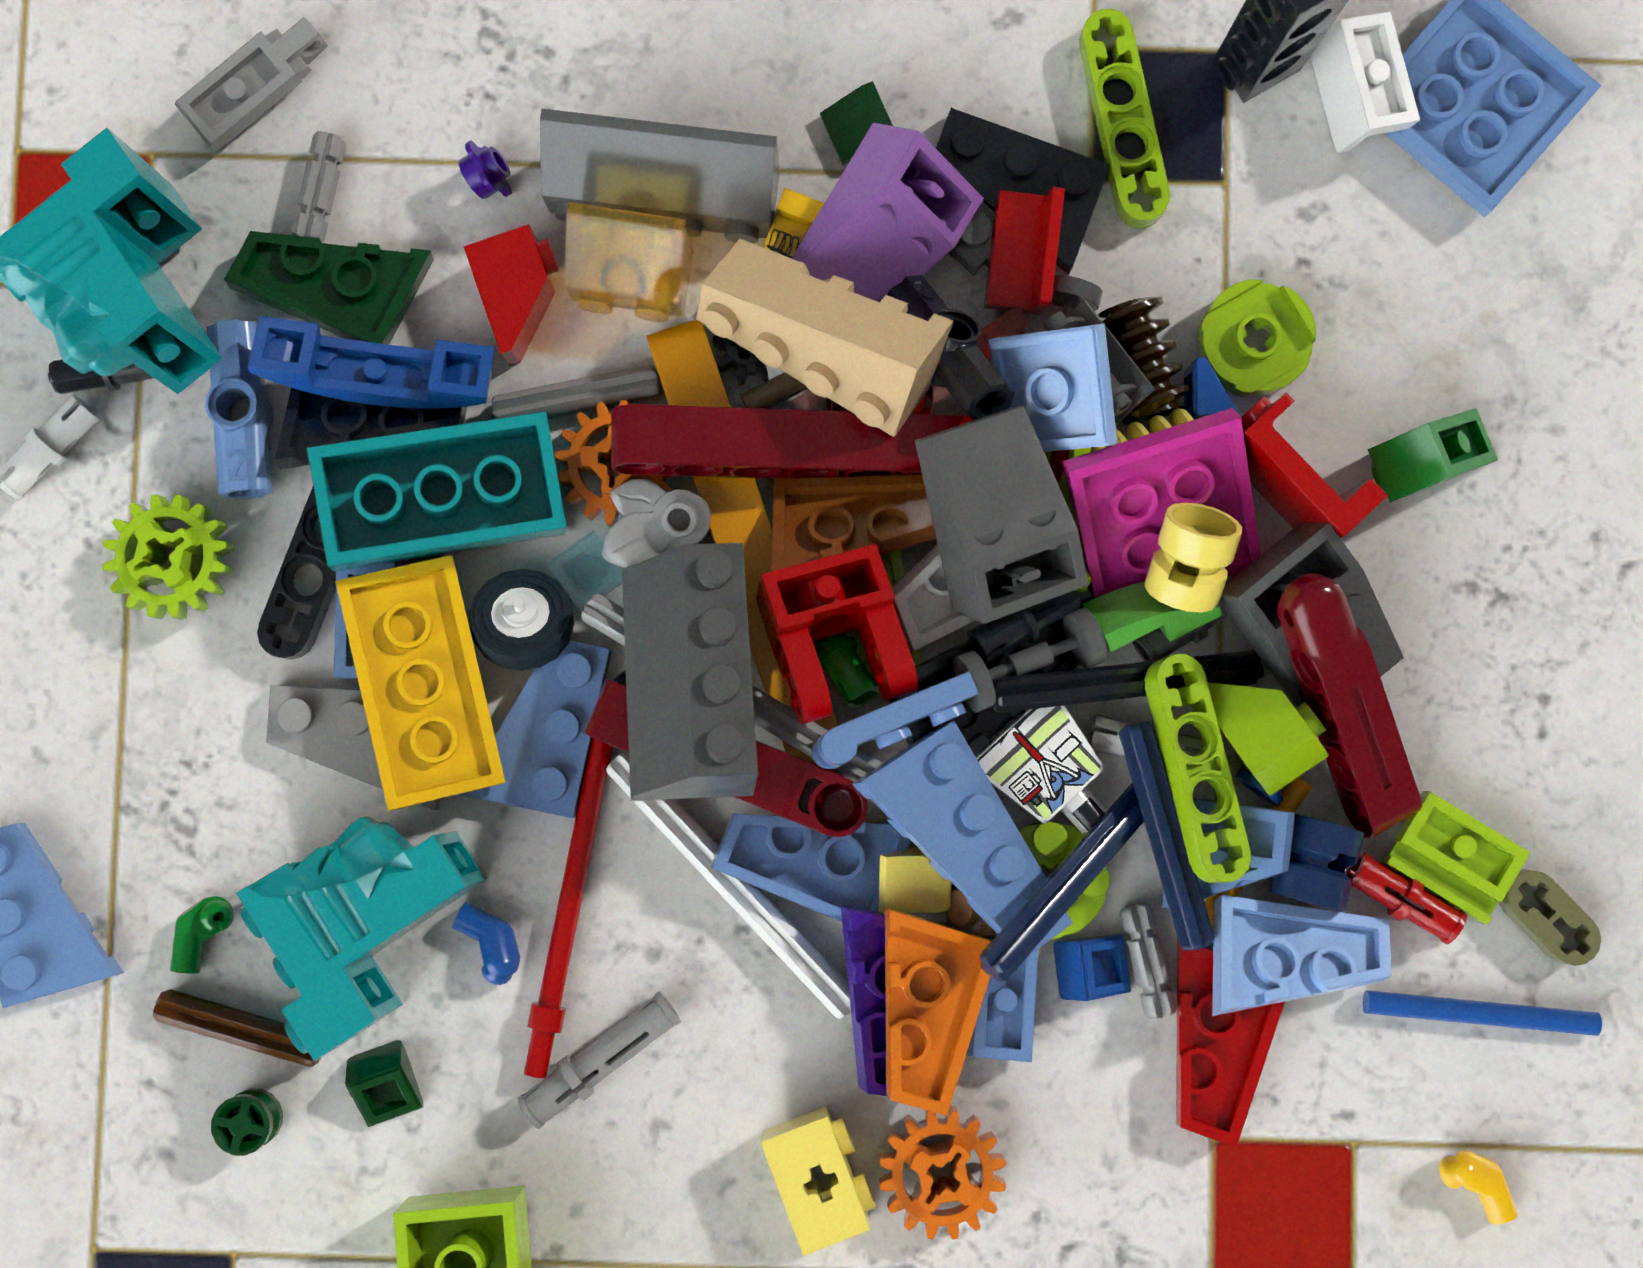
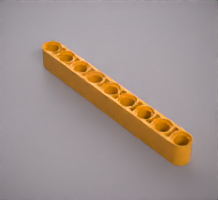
M694 319L646 335L669 405L731 407L701 322ZM693 477L699 495L704 498L711 512L710 529L715 544L743 543L750 648L765 693L792 708L756 602L761 574L771 572L772 528L755 478ZM833 709L831 717L814 721L827 730L838 726ZM781 740L786 753L817 765L813 758Z

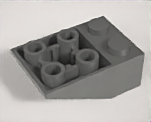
M1019 405L915 440L952 609L985 624L1088 585L1077 526L1024 406Z
M1301 522L1226 583L1219 604L1297 707L1304 703L1305 699L1291 662L1290 649L1277 615V607L1282 593L1290 583L1300 576L1308 573H1318L1339 584L1346 595L1356 626L1362 631L1370 645L1380 677L1404 658L1363 568L1329 523Z

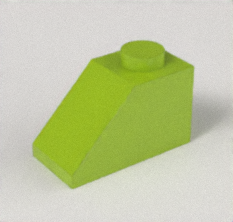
M1207 682L1219 728L1269 796L1329 756L1317 738L1326 732V729L1306 702L1295 708L1282 690Z

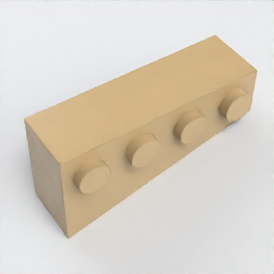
M742 239L735 243L703 281L696 320L705 324L715 335L730 339L755 354L765 365L777 367L804 383L814 394L829 398L854 413L866 425L877 427L895 437L929 390L953 320L937 314H933L929 321L906 313L908 311L906 302L885 295L881 302H877L854 292V282L836 275L820 280L809 275L805 263Z

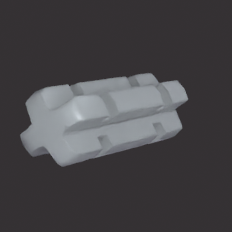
M317 131L312 137L309 153L313 154V160H308L306 163L297 205L301 206V212H295L291 228L293 236L320 238L321 242L325 240L328 222L324 221V216L331 214L340 171L336 170V164H342L346 149L345 141L336 134Z
M1147 903L1126 906L1121 909L1120 917L1124 932L1129 933L1131 938L1127 940V945L1137 986L1143 988L1144 993L1140 994L1144 1014L1150 1019L1170 1016L1176 1013L1177 1005L1173 989L1167 988L1166 982L1170 981L1160 936L1153 932V928L1157 927L1153 908Z

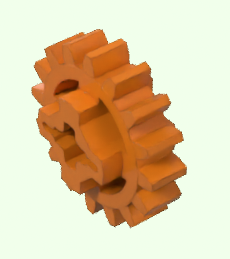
M621 400L619 406L628 405L629 403L628 401ZM603 402L597 403L598 417L590 420L581 411L576 415L582 427L577 433L572 430L563 429L561 435L570 444L569 450L555 451L554 458L558 462L568 465L567 470L557 474L560 485L574 486L566 496L567 501L574 506L585 500L587 503L584 507L583 515L587 519L592 521L600 511H603L606 524L609 527H613L618 521L619 514H621L611 498V492L615 488L633 479H649L669 492L672 489L665 483L666 477L673 478L678 476L619 473V476L615 477L614 482L612 472L605 465L606 461L611 462V413ZM608 430V436L594 447L587 446L596 435ZM581 472L599 476L602 480V498L593 494L586 487Z
M950 1106L945 1119H937L936 1113L925 1110L926 1121L919 1124L912 1116L907 1114L904 1116L907 1133L902 1136L897 1132L890 1131L887 1135L888 1142L895 1149L894 1153L886 1152L879 1154V1165L891 1170V1173L878 1178L880 1190L895 1191L887 1201L888 1210L890 1213H895L905 1209L904 1227L909 1231L919 1221L924 1222L927 1239H934L939 1226H947L952 1240L958 1239V1224L965 1221L975 1231L979 1230L981 1226L977 1212L983 1209L986 1212L995 1214L998 1210L996 1203L990 1196V1192H1002L1006 1189L1004 1179L993 1174V1171L1006 1166L1003 1154H988V1151L998 1142L995 1135L991 1131L978 1136L977 1133L981 1122L974 1114L964 1124L960 1123L958 1110L955 1106ZM948 1134L946 1139L941 1142L926 1144L921 1141L932 1135ZM972 1149L976 1151L980 1159L981 1174L979 1182L966 1171V1163L971 1157L970 1152ZM949 1161L954 1177L950 1180L947 1177L941 1176L936 1183L933 1182L930 1167L934 1164L942 1168ZM904 1162L909 1164L910 1169L918 1173L919 1180L913 1187L914 1192L912 1195L907 1191L902 1178ZM953 1201L962 1203L950 1209H937L939 1204Z

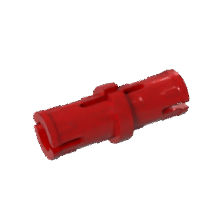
M1366 852L1360 853L1357 865L1349 867L1346 873L1352 881V886L1386 906L1388 915L1398 921L1406 918L1438 937L1441 942L1447 945L1457 938L1467 919L1465 912L1460 909L1457 910L1423 889L1424 884L1415 879L1403 877L1371 858ZM1386 886H1389L1390 888L1394 889L1395 891H1397V892H1399L1400 894L1404 895L1406 898H1408V899L1411 900L1412 902H1414V903H1416V904H1419L1420 906L1424 907L1425 909H1423V910L1420 909L1419 907H1417V906H1415L1414 904L1410 903L1409 901L1405 900V899H1404L1403 897H1401L1400 895L1396 894L1395 892L1390 891L1389 889H1387V888H1385V887H1386Z

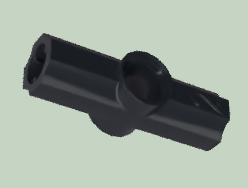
M923 275L907 276L899 285L889 290L888 296L907 303L908 311L906 313L926 321H929L933 314L953 320L931 384L947 388L965 414L973 421L1010 408L1015 393L978 347L981 327L972 316L962 311L949 309Z

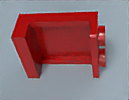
M1287 392L1273 404L1264 396L1241 416L1251 485L1293 529L1301 522L1329 523L1340 538L1345 537L1388 495L1372 478L1338 495L1273 427L1274 420L1295 400Z

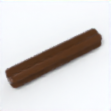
M170 989L161 992L153 1010V1018L157 1022L300 1065L313 1067L321 1059L313 1061L308 1052L305 1054L301 1053L290 1041L285 1030V1023Z

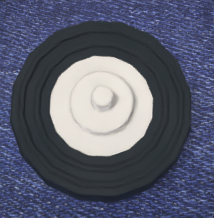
M528 569L506 571L486 581L474 595L469 611L472 639L483 656L501 668L518 671L540 668L558 658L569 644L575 624L571 599L561 584L543 572Z

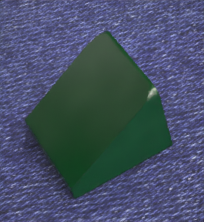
M873 81L861 85L820 112L822 122L842 166L850 162L873 122L893 126Z
M401 1040L359 1053L347 1060L345 1086L368 1127L423 1108V1099L406 1049Z

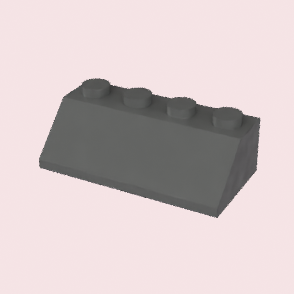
M541 109V196L549 212L555 213L557 219L575 224L588 223L590 217L612 220V225L618 228L635 231L644 230L646 224L667 226L670 233L684 237H699L702 235V231L725 233L724 237L729 241L737 242L739 239L753 244L758 242V237H767L774 220L780 175L777 136Z
M743 543L683 544L622 570L631 801L753 796L758 776Z

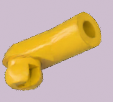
M1469 1150L1458 1151L1456 1156L1448 1155L1442 1158L1439 1170L1445 1185L1453 1189L1464 1186L1466 1189L1478 1193L1490 1224H1504L1518 1217L1504 1174L1497 1163Z

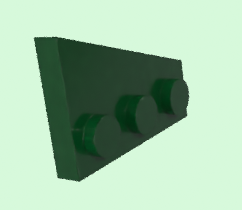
M250 231L224 280L232 290L303 321L317 323L319 328L342 338L390 345L434 258L431 250L410 248V253L381 250L380 245L358 243L357 247L325 244L321 242L320 238Z

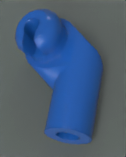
M465 902L454 920L452 929L479 941L484 964L481 971L485 980L494 985L506 984L518 970L520 963V954L514 930L507 922Z

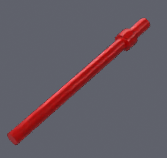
M591 738L538 1002H532L527 1024V1027L532 1029L523 1074L535 1078L547 1077L555 1033L562 1032L566 1008L562 1007L561 1003L608 775L606 768L610 764L613 746L595 738Z

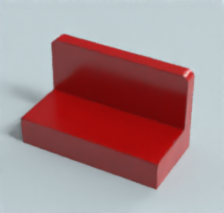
M1052 187L1046 196L1005 190L998 192L983 308L1040 315L1051 305L1065 188Z

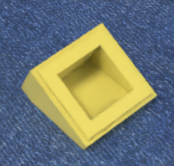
M918 847L881 854L878 912L885 914V907L903 913H938L950 910L952 882L949 879H943L928 863L930 859Z

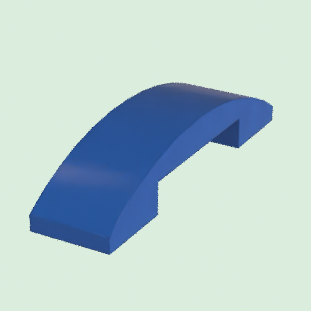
M259 316L248 369L254 375L291 388L350 402L399 408H458L487 403L495 348L436 339L434 350L321 336L319 324Z

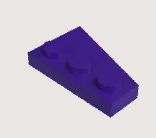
M841 906L858 1087L867 1094L887 1096L885 914ZM933 921V922H936V923H939V924H943V925H946V926H949V927H952V928H956V927H953V926H951V925H949V924H947V923Z

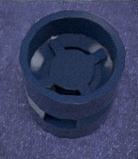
M1295 814L1289 870L1272 877L1269 892L1345 913L1352 886L1351 879L1345 873L1348 867L1357 865L1365 833L1331 822Z

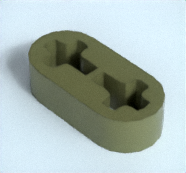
M1521 869L1502 903L1499 902L1504 913L1552 960L1577 966L1586 964L1594 959L1601 945L1600 930L1595 922L1551 877L1543 872ZM1521 884L1528 886L1537 885L1538 889L1534 892L1533 896L1545 909L1542 913L1534 907L1518 905L1523 898L1522 893L1518 890ZM1555 921L1564 927L1579 929L1574 936L1579 944L1576 950L1566 947L1560 948L1565 938L1553 925Z

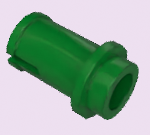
M844 633L820 640L815 645V650L821 668L828 671L845 699L844 702L847 707L854 709L874 699L878 695L879 689L856 652L858 647L857 641L854 637H847Z

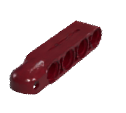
M1308 573L1290 583L1282 593L1278 602L1277 615L1290 649L1291 662L1305 702L1326 729V732L1318 736V739L1329 754L1325 759L1342 807L1353 827L1358 831L1364 832V838L1370 840L1422 809L1421 797L1372 650L1366 637L1354 622L1346 595L1339 584L1330 578L1318 573Z
M606 678L584 734L629 753L626 686ZM756 740L758 776L753 796L733 797L827 836H848L861 827L867 816L868 803L867 799L852 785L853 781Z

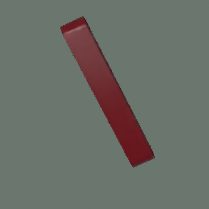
M654 404L621 405L611 410V468L614 472L629 475L762 479L920 475L922 471L915 440L959 426L964 416L911 414L895 437L877 427L866 425L854 413L848 411Z

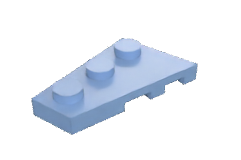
M1221 895L1214 901L1213 1016L1379 983L1391 977L1389 919Z

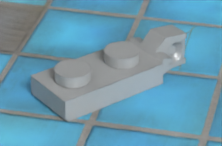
M305 17L284 34H281L278 29L267 35L260 31L177 99L175 106L208 146L215 152H218L303 82L301 79H304L311 72L308 64L328 45Z

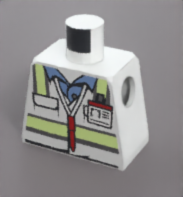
M1065 706L1026 710L975 755L993 788L1038 823L1045 824L1061 810L1083 834L1092 828L1107 811L1104 805L1086 787L1104 770V767Z

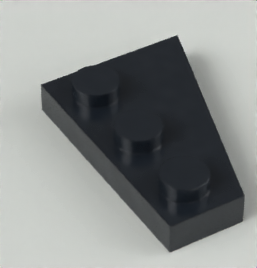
M950 108L936 149L984 198L983 202L994 212L997 194L1000 190L1046 196L1052 187L1065 188L1056 265L1069 275L1110 165Z
M291 388L275 461L280 470L310 465L307 452L309 447L461 425L465 422L467 407L419 409L378 406L325 397Z

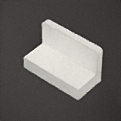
M1391 12L1340 19L1327 31L1310 58L1335 150L1337 153L1350 151L1368 136L1409 129L1420 121Z

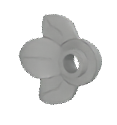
M633 479L625 482L611 492L613 503L624 517L615 523L607 533L603 544L602 556L606 561L614 565L628 568L680 545L697 544L706 536L711 525L709 506L703 497L692 490L675 489L668 492L662 486L649 479ZM674 509H684L689 514L690 525L687 529H678L672 524L671 513Z

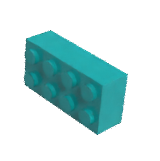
M546 412L307 448L327 566L333 572L565 535L567 525Z

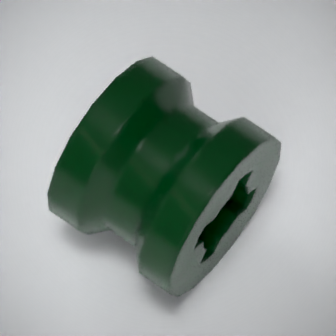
M254 1088L242 1091L234 1097L225 1100L216 1109L211 1119V1133L215 1143L222 1151L233 1156H245L256 1152L279 1133L283 1124V1111L280 1102L272 1093ZM251 1109H253V1114L256 1116L257 1121H260V1124L254 1122L250 1115Z

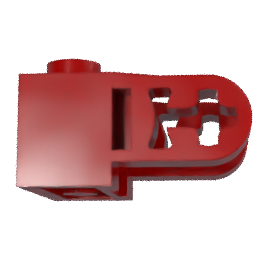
M876 544L761 574L756 602L792 709L801 725L832 716L831 697L813 644L814 641L857 630L882 697L888 701L917 692L918 680L915 665L893 605L895 596Z

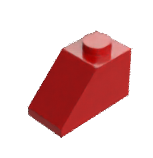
M529 224L463 246L499 352L509 366L521 363L556 292L550 274L559 271L548 238L538 241Z

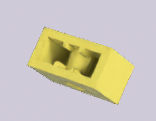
M825 1106L762 1131L761 1145L803 1256L870 1230L869 1214L867 1211L876 1208V1204L865 1174L854 1177L846 1155L855 1152V1148L843 1118L833 1121L828 1106ZM820 1165L825 1174H831L830 1187L821 1189L818 1181H810L813 1167Z

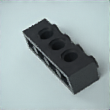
M1245 0L1215 55L1217 60L1216 69L1222 83L1227 89L1235 90L1242 102L1245 103L1301 71L1349 0Z

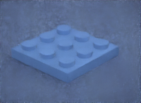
M1450 0L1402 54L1420 121L1409 129L1385 134L1480 215L1485 217L1493 211L1601 85L1500 0Z

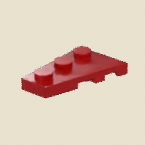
M1177 938L1176 1124L1182 1129L1237 1148L1285 1002L1213 1016V950L1205 947L1199 950H1183Z

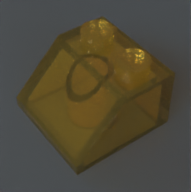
M568 202L566 212L565 288L571 299L579 302V308L601 314L612 313L613 307L635 310L634 315L636 317L652 322H667L669 315L684 317L694 255L685 219Z

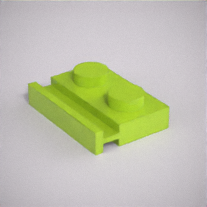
M1422 791L1420 795L1422 809L1405 820L1394 838L1395 843L1388 855H1384L1381 863L1406 878L1419 881L1424 884L1425 890L1456 909L1462 910L1479 923L1489 925L1492 920L1490 915L1497 903H1502L1531 852L1433 792Z

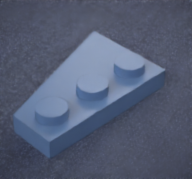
M16 823L0 828V1000L2 1008L124 973L114 957L107 956L92 932L95 928L84 912H78L61 886L62 878L25 823Z

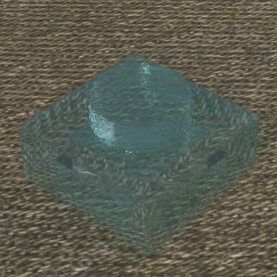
M594 530L546 563L581 612L594 594L606 596L622 584L621 567L603 558L602 550L604 543Z

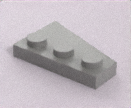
M270 685L266 743L383 790L360 690ZM440 799L420 805L432 810H439Z

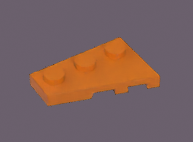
M885 907L886 1095L892 1101L947 1116L991 976L986 974L980 967L982 963L980 954L990 944L992 939Z

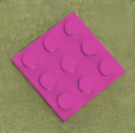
M1233 408L1062 461L1085 569L1092 578L1089 587L1094 598L1146 580L1153 553L1161 548L1158 544V537L1167 508L1176 503H1198L1216 508L1232 516L1242 526V535L1233 562L1225 567L1228 571L1227 575L1239 574L1261 556L1242 420Z

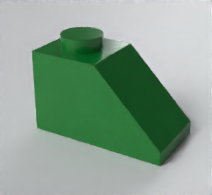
M1477 408L1426 423L1367 449L1372 459L1371 471L1373 478L1378 486L1388 495L1389 502L1415 494L1498 461Z

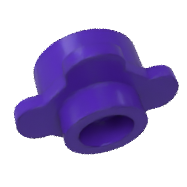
M472 140L465 143V149L468 154L459 160V168L465 181L475 194L482 199H487L497 191H500L504 197L511 195L512 189L506 178L510 177L511 173L503 156L492 146L489 148L486 146L478 147Z

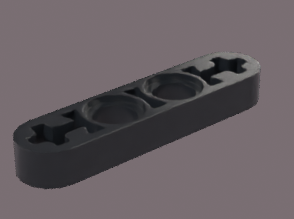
M314 486L311 489L258 625L257 636L259 644L265 652L273 657L293 660L301 658L310 652L315 644L336 590V572H333L327 566L324 543L315 535L314 526L319 515ZM314 564L322 572V585L313 595L302 596L294 587V575L303 565ZM288 598L294 603L311 606L312 609L309 615L297 611L292 628L300 632L299 639L296 643L286 642L282 649L280 647L282 638L274 634L275 628L278 624L288 625L295 610L283 607L285 599Z

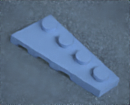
M955 721L943 723L852 783L866 799H871L889 817L887 821L904 838L908 837L930 859L928 863L943 879H949L967 897L969 906L997 934L1047 879ZM1067 912L1030 954L1072 924Z

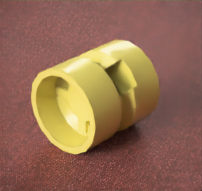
M1183 502L1168 507L1158 537V544L1161 548L1153 553L1144 587L1147 592L1157 601L1175 609L1199 613L1214 610L1219 605L1228 574L1225 567L1233 562L1242 535V526L1229 514L1210 506Z

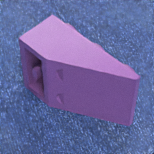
M873 122L792 256V259L805 263L810 276L820 280L831 278L833 275L854 282V292L856 294L881 302L889 290L899 285L905 277L924 275L956 246L984 198L919 131Z

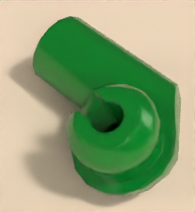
M218 896L207 897L180 914L175 923L170 964L171 972L200 973L203 943L221 931L223 932L228 929L232 924L234 918L233 908L226 899Z

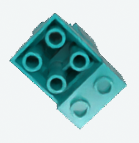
M106 127L61 163L71 180L0 236V280L20 302L25 300L38 321L53 332L63 362L78 372L85 374L93 370L99 375L111 376L133 363L176 394H179L223 359L159 265V263L203 228L172 184Z
M367 816L359 817L332 844L317 848L301 862L286 863L236 893L244 906L240 909V914L245 925L257 938L264 937L276 955L272 962L277 975L290 989L296 987L301 994V997L281 1009V1011L288 1020L285 1023V1030L290 1041L301 1053L305 1054L308 1052L313 1061L345 1044L403 1005L372 956L487 880V877L457 831L433 835L415 847L404 836H401L391 824L387 822L378 823L373 818Z

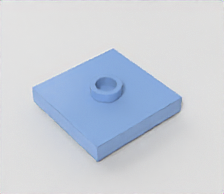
M1105 324L988 339L991 363L1015 393L1010 408L1019 405L1025 407L1044 452L1118 444Z

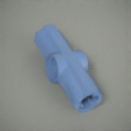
M238 319L216 321L213 325L207 326V336L223 358L210 368L211 388L206 395L205 401L207 415L214 423L218 492L223 498L252 499L261 498L273 493L269 429L273 424L274 411L272 404L266 398L265 379L250 373L248 369L257 328V322L242 321ZM249 399L250 407L247 414L240 420L231 421L230 415L234 404L239 400Z

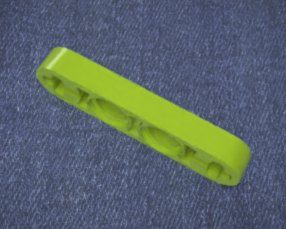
M1101 9L1094 12L1086 20L1079 39V49L1105 163L1110 165L1107 174L1115 209L1119 218L1126 225L1134 228H1147L1154 225L1166 211L1170 201V189L1133 27L1130 20L1122 12L1115 9ZM1099 28H1106L1109 36L1118 35L1112 48L1114 63L1106 67L1104 66L1108 56L1103 41H1093L1096 39ZM1112 79L1124 80L1133 90V99L1125 105L1112 104L1103 94V85ZM1125 132L1135 133L1144 141L1145 154L1137 159L1124 158L1116 150L1115 139ZM1150 168L1151 171H1145L1140 181L1145 196H1155L1156 200L1152 202L1148 212H1143L1140 204H1130L1129 200L1132 199L1137 189L1134 174ZM1122 174H1123V175H1129V176L1126 177V178H1123V177H1122Z
M1173 654L1153 662L1148 668L1145 676V690L1188 860L1193 872L1203 881L1208 883L1234 882L1242 878L1248 871L1251 862V852L1206 675L1202 666L1193 657L1186 654ZM1171 675H1182L1185 686L1179 689H1168L1165 678ZM1192 704L1193 712L1173 717L1171 709ZM1185 723L1194 725L1202 736L1201 749L1195 756L1186 754L1178 744V732ZM1200 781L1209 783L1214 788L1217 796L1216 806L1208 815L1201 813L1193 802V790ZM1222 821L1223 829L1212 830V832L1206 833L1202 832L1201 825L1215 824ZM1218 848H1227L1229 859L1222 861L1221 864H1212L1210 853L1216 852Z

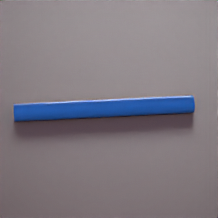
M1365 990L1363 994L1362 1006L1365 1014L1599 1036L1602 1030V1018L1598 1012Z

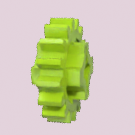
M158 494L151 495L149 510L135 502L131 503L129 509L133 519L130 522L115 518L112 522L116 530L121 533L118 540L109 539L103 541L105 548L115 551V559L103 563L102 569L111 573H117L119 576L109 587L110 590L121 595L130 593L125 604L126 607L141 611L146 607L147 616L157 619H163L167 610L171 618L186 619L187 605L191 606L194 610L202 612L209 609L204 595L210 592L222 596L225 590L216 580L219 574L230 575L234 572V568L222 563V555L233 552L235 550L234 544L218 540V537L227 529L226 524L216 519L207 522L212 509L200 503L191 508V500L181 495L175 494L171 504L163 496ZM179 520L186 522L191 527L187 530L180 528L173 533L170 528L164 526L163 522ZM168 547L175 548V551L168 557L166 549ZM168 559L172 563L169 568L162 565ZM164 582L175 593L158 595L147 587L150 585L158 586Z

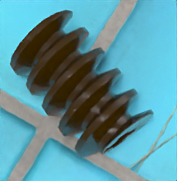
M1145 297L1129 300L1105 309L1098 314L1099 318H1106L1103 320V323L1155 388L1148 397L1122 419L1124 425H1130L1134 422L1146 423L1153 416L1167 417L1175 409L1186 408V406H1177L1176 400L1190 391L1189 386L1185 384H1171L1169 380L1183 369L1182 363L1164 362L1163 356L1177 347L1176 342L1158 340L1156 336L1170 326L1169 319H1151L1150 316L1152 311L1164 304L1162 297Z

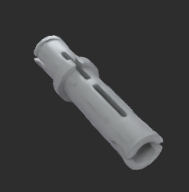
M660 991L657 992L643 1006L613 1026L572 1058L566 1055L558 1061V1069L517 1098L521 1110L527 1119L537 1129H540L547 1121L576 1099L586 1100L594 1094L593 1087L602 1079L633 1058L673 1026L681 1023L679 1015L667 998Z

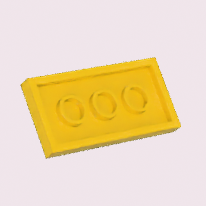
M453 555L335 580L388 811L505 784V777Z

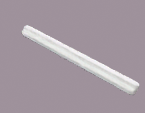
M623 751L610 762L606 771L631 798L629 753ZM676 799L633 801L836 1018L841 1019L851 1012L848 982L758 887L710 868L719 845Z

